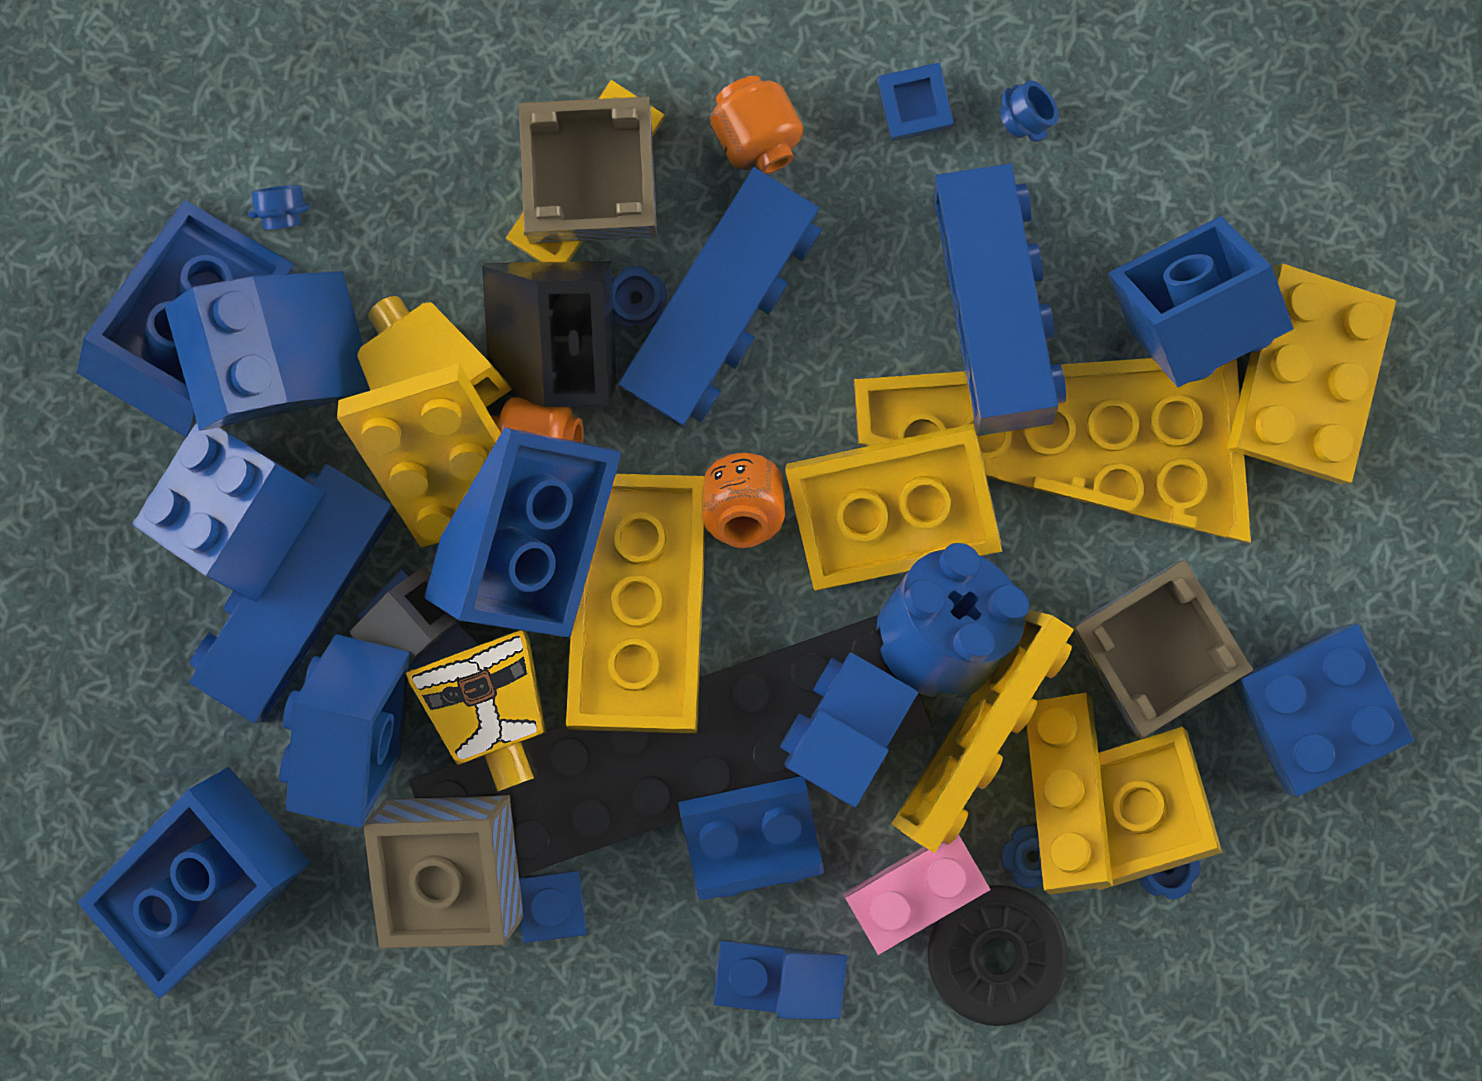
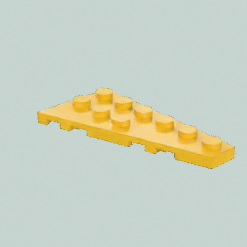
M1152 358L1061 364L1066 385V402L1058 403L1057 413L1052 425L977 436L987 478L1246 544L1251 543L1244 454L1227 449L1240 398L1237 358L1216 368L1210 376L1199 381L1188 382L1180 387H1177ZM965 371L854 379L858 445L867 447L975 423Z

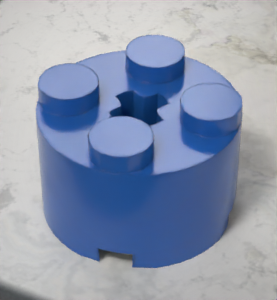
M952 543L944 550L934 551L920 558L880 610L877 618V630L880 627L884 643L880 651L884 662L901 682L917 690L920 694L936 697L941 692L958 694L955 698L967 697L978 691L988 681L1019 643L1024 631L1025 616L1029 611V601L1025 593L1014 586L1005 573L987 559L979 556L972 547L963 543Z

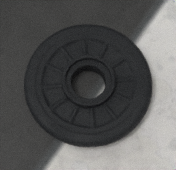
M989 885L991 890L936 921L928 943V967L936 990L946 1004L955 1012L976 1023L1006 1026L1023 1022L1033 1017L1053 1000L1065 977L1068 949L1060 922L1043 901L1033 894L1016 887ZM1001 937L1008 939L1013 944L1016 957L1010 969L1004 973L995 974L983 968L980 963L979 954L981 947L986 941L991 938Z

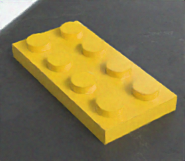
M615 474L570 636L566 726L568 729L697 733L706 533L702 517V493L705 476Z
M1033 610L1028 611L1025 616L1024 631L1019 643L988 681L978 691L971 694L891 824L933 853H936L942 842L949 845L955 840L967 820L968 812L963 808L976 787L980 789L987 787L999 770L1003 757L998 754V751L1009 733L1012 731L1018 734L1032 717L1037 706V701L1032 696L1044 677L1053 678L1068 659L1072 646L1066 642L1072 634L1073 628L1052 615Z

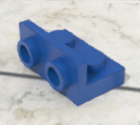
M802 776L678 802L697 895L700 900L715 897H731L743 891L781 883H796L804 878L819 876L824 873L805 778Z

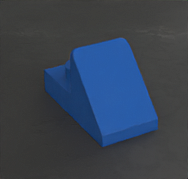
M721 939L713 1005L777 1013V1018L840 1019L847 954Z

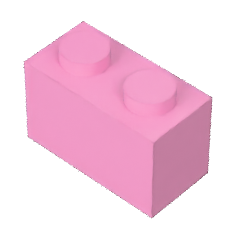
M958 834L951 844L946 845L942 842L936 853L923 846L844 892L843 895L879 955L991 889Z

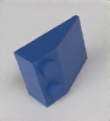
M184 199L83 338L77 374L187 437L196 423V418L165 306L192 287L250 276L289 274L294 264Z
M343 271L250 276L192 287L165 306L199 431L338 402V400L370 391L357 357L363 342Z
M505 427L441 535L424 598L461 621L570 638L622 452L616 449Z
M227 767L188 789L77 903L154 994L161 999L274 901L312 863L231 768Z

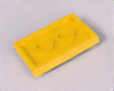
M1284 263L1272 266L1294 329L1274 339L1266 348L1250 353L1227 449L1337 484L1352 483L1396 300Z
M459 363L338 400V421L420 548L439 543L441 535L501 435Z
M975 423L786 464V476L814 591L907 572L926 554L944 550L952 543L967 544L979 556L1002 552L1001 539Z

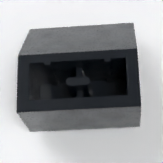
M611 261L483 263L482 275L487 357L492 366L510 385L512 390L506 393V395L519 397L543 407L609 406L617 385Z

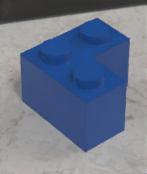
M850 652L843 663L833 657L830 659L813 689L814 692L823 696L810 719L800 713L798 714L780 747L790 753L784 763L786 768L856 808L889 751L887 749L889 742L919 692Z

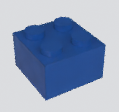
M1222 216L1108 272L1131 334L1177 387L1188 382L1202 380L1210 376L1216 368L1246 353L1262 350L1269 346L1274 339L1294 329L1272 266Z
M196 422L182 442L177 454L157 486L147 498L145 505L132 525L205 576L257 602L325 492L227 430L217 427L199 431Z
M1359 624L1342 625L1252 668L1253 671L1232 683L1282 789L1288 795L1297 797L1415 741Z
M336 634L322 657L314 656L307 670L304 686L301 691L293 690L290 693L283 715L284 729L291 730L290 744L284 752L279 772L280 782L287 783L286 811L358 828L363 826L401 757L408 680L406 673L409 669L410 651Z

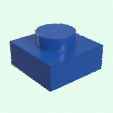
M940 62L877 77V85L891 142L947 130L953 127L954 122Z
M580 870L519 878L524 918L520 922L523 943L587 935Z

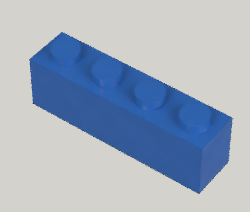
M1012 163L938 174L935 179L933 198L977 436L1052 425L1057 413L1058 403L1066 402V385L1061 364L1050 365L1046 342H1051L1055 339L1054 322L1049 303L1039 304L1035 282L1043 280V267L1039 246L1037 243L1027 244L1023 222L1031 221L1032 218L1026 183L1016 184Z
M753 167L619 381L618 386L620 390L683 429L686 428L691 418L702 423L722 392L712 385L722 368L727 364L736 369L755 339V336L746 330L757 312L761 310L765 314L770 315L785 292L789 283L780 278V275L790 259L794 256L803 262L821 234L822 229L813 224L818 216L819 207Z
M328 464L324 466L320 474L311 470L304 478L325 493L258 601L254 602L233 591L224 606V611L230 614L229 619L218 636L211 632L205 636L189 663L197 670L188 683L254 724L264 722L396 512L392 503Z

